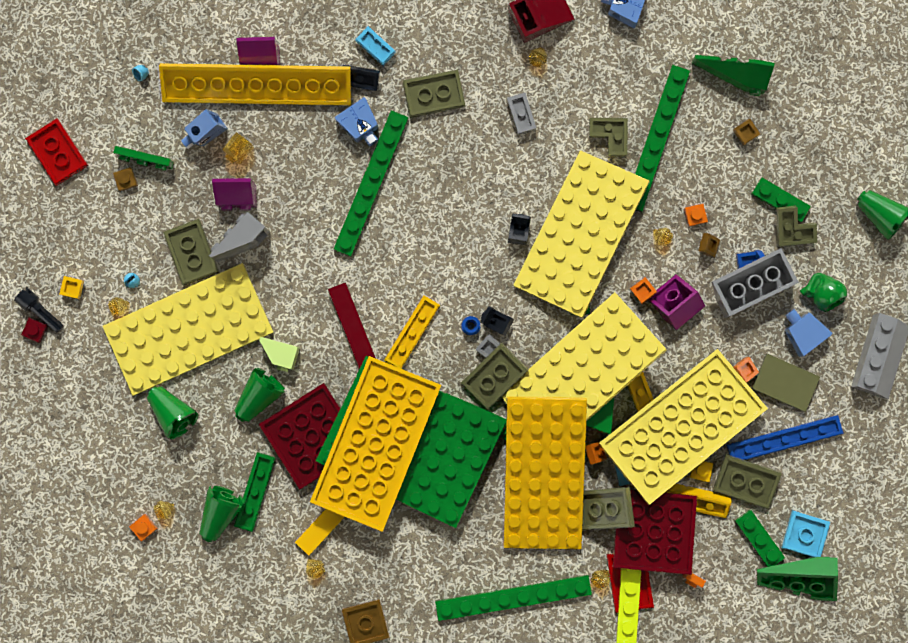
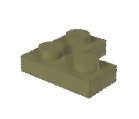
M589 118V138H608V157H627L628 118Z
M796 206L776 208L777 245L779 247L817 243L816 223L798 224V208Z

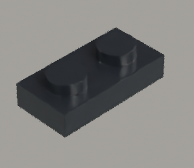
M342 65V67H351V87L373 91L378 90L380 71Z

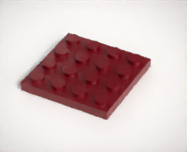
M322 383L259 424L299 490L320 477L324 465L316 462V459L341 409L325 383Z
M630 490L635 527L615 528L612 567L692 575L697 496L663 493L650 505H647L636 490Z

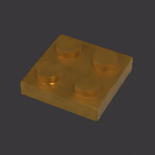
M380 599L342 609L350 643H373L390 637Z

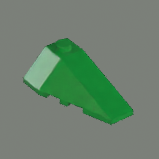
M695 55L692 59V64L745 92H749V95L760 96L766 92L775 65L772 62L749 59V62H740L738 58L721 61L722 58L704 55Z
M814 557L757 569V585L779 591L784 588L791 589L793 594L798 596L800 592L810 594V599L837 601L838 558Z

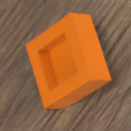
M704 204L684 208L688 227L708 222Z
M646 277L630 288L641 304L657 294V291Z
M749 356L733 366L746 383L759 373Z
M601 441L585 446L590 465L607 460L604 450L599 445Z
M146 514L129 526L141 542L158 529Z
M693 573L692 575L683 574V577L687 579L685 583L694 588L697 585L703 588L706 582L704 579Z

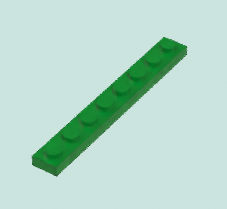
M673 64L635 171L636 175L649 180L646 191L636 209L638 212L643 211L690 70Z
M392 110L390 111L333 248L335 251L352 257L409 117Z
M589 575L437 600L435 603L438 621L588 596L592 595Z

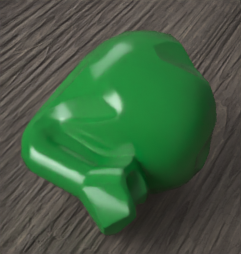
M823 273L813 274L807 286L800 290L803 296L813 298L816 307L823 312H828L844 303L848 293L847 288L842 282Z

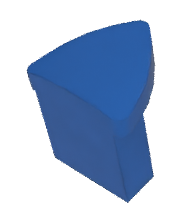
M754 250L755 252L736 254L738 269L764 257V253L761 250Z

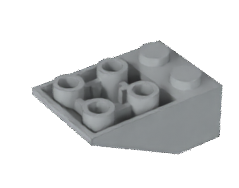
M249 212L241 214L236 220L237 224L234 228H229L223 235L224 239L220 244L216 243L211 248L210 252L212 253L209 256L215 261L220 262L258 247L270 231Z

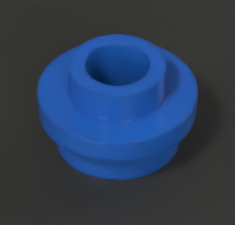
M469 316L462 321L461 328L465 334L475 335L480 330V322L476 317ZM470 322L475 325L472 330L467 327V324Z

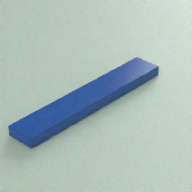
M835 415L727 444L726 447L729 455L748 460L844 433L839 416Z

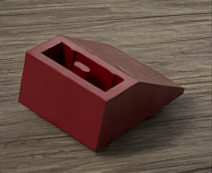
M515 0L508 4V12L523 43L575 20L566 0Z

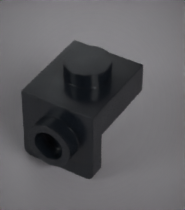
M512 214L508 243L527 246L531 216Z
M488 306L481 316L480 323L506 336L514 319Z

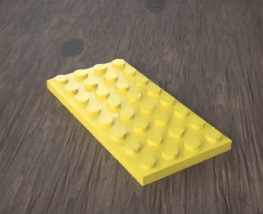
M580 150L513 286L583 319L646 191L649 180Z
M243 263L103 326L133 396L255 342L260 337H266L274 333Z
M614 292L529 368L502 398L506 403L507 397L587 398V421L665 353L667 349Z
M717 349L603 439L599 445L647 505H650L768 408Z

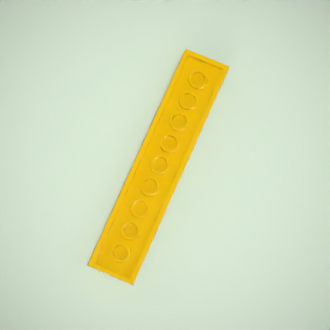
M164 63L159 65L162 102L351 105V67Z

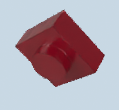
M28 318L21 335L40 343L48 325Z

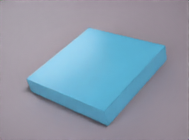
M792 510L781 548L810 557H821L830 522Z

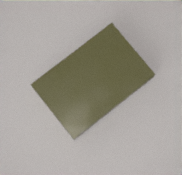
M458 69L403 80L410 118L466 107Z
M200 219L163 232L183 286L219 272L215 260L209 256L212 252H210L211 248Z
M501 343L461 384L489 410L529 369Z
M766 354L751 389L806 412L820 376L770 354Z
M725 454L713 486V491L769 509L782 473Z
M630 487L584 490L582 530L635 527Z

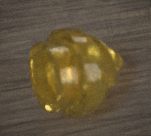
M536 48L530 52L529 62L531 65L542 67L547 62V53L543 48Z
M665 227L653 230L654 240L659 246L663 245L666 247L671 242L673 233H671L670 229Z
M118 297L108 301L109 309L113 316L123 315L130 304L128 301Z
M164 501L157 502V505L153 506L159 520L168 519L171 511L174 509V504Z
M308 559L306 574L312 577V579L321 577L325 572L324 563L321 560Z
M609 570L594 571L590 579L591 583L600 590L606 588L610 583Z

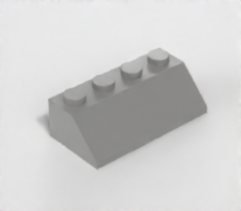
M782 248L713 281L712 286L716 301L726 318L799 282Z
M882 313L873 315L853 378L852 388L889 399L908 336V325Z

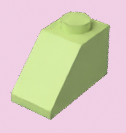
M260 337L259 341L272 364L277 365V370L288 372V369L294 370L299 347Z

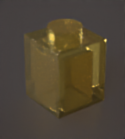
M236 132L222 150L226 154L224 157L232 164L236 161L240 165L254 147L248 140Z

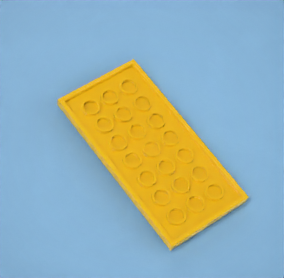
M369 356L310 503L383 532L442 385Z
M507 397L504 548L581 549L587 398Z

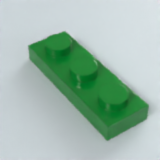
M119 146L114 147L113 153L118 157V160L124 162L134 160L137 161L136 164L145 167L151 164L155 165L156 169L166 171L167 168L173 169L174 162L169 158Z
M763 177L760 178L751 195L775 209L778 207L796 206L798 208L799 223L803 221L811 207Z
M748 510L734 520L767 567L775 566L785 559V556L752 510Z

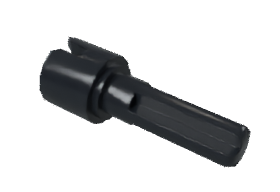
M26 287V290L20 291L15 297L14 301L25 311L31 310L56 333L63 328V324L39 303V297L28 287Z

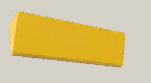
M674 484L665 492L697 496L696 512L721 518H727L731 506L730 496L681 484Z

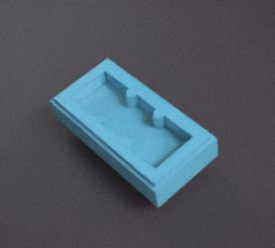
M369 26L355 39L382 66L396 53Z

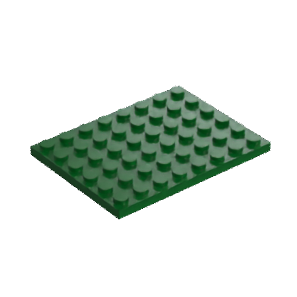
M368 356L365 357L316 462L325 465ZM439 391L396 500L456 528L506 422Z

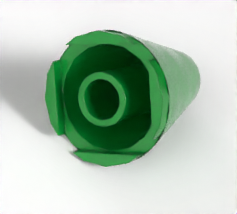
M863 191L857 198L859 208L887 240H890L902 227L905 220L907 221L908 219L907 206L874 191Z
M254 368L234 409L236 418L242 422L251 421L285 392L283 391L285 389L284 386L272 375L270 377L264 375L266 371L263 369Z
M153 387L148 392L147 400L168 439L174 440L188 431L185 428L190 423L193 426L198 420L199 414L196 410L163 387Z
M211 486L208 488L199 531L204 541L212 542L218 540L244 505L245 500L240 495L237 498L232 495L234 491L221 486H214L213 489Z

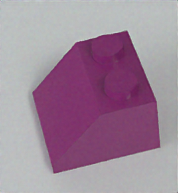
M275 37L236 38L240 65H280V47Z
M251 178L212 179L215 205L221 208V211H232V208L250 211L251 208H256V184Z
M677 274L656 290L657 294L649 299V302L664 320L675 330H678L705 307L698 291Z

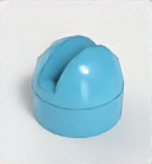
M137 65L132 68V73L138 81H142L148 77L149 70L144 65Z
M128 273L124 277V284L128 288H136L140 283V278L135 273ZM134 276L135 278L128 284L127 281Z

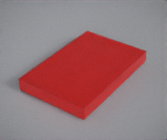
M58 118L25 138L56 186L89 166Z
M612 553L606 555L615 613H618L621 568L612 567ZM641 570L639 610L654 607L649 571Z

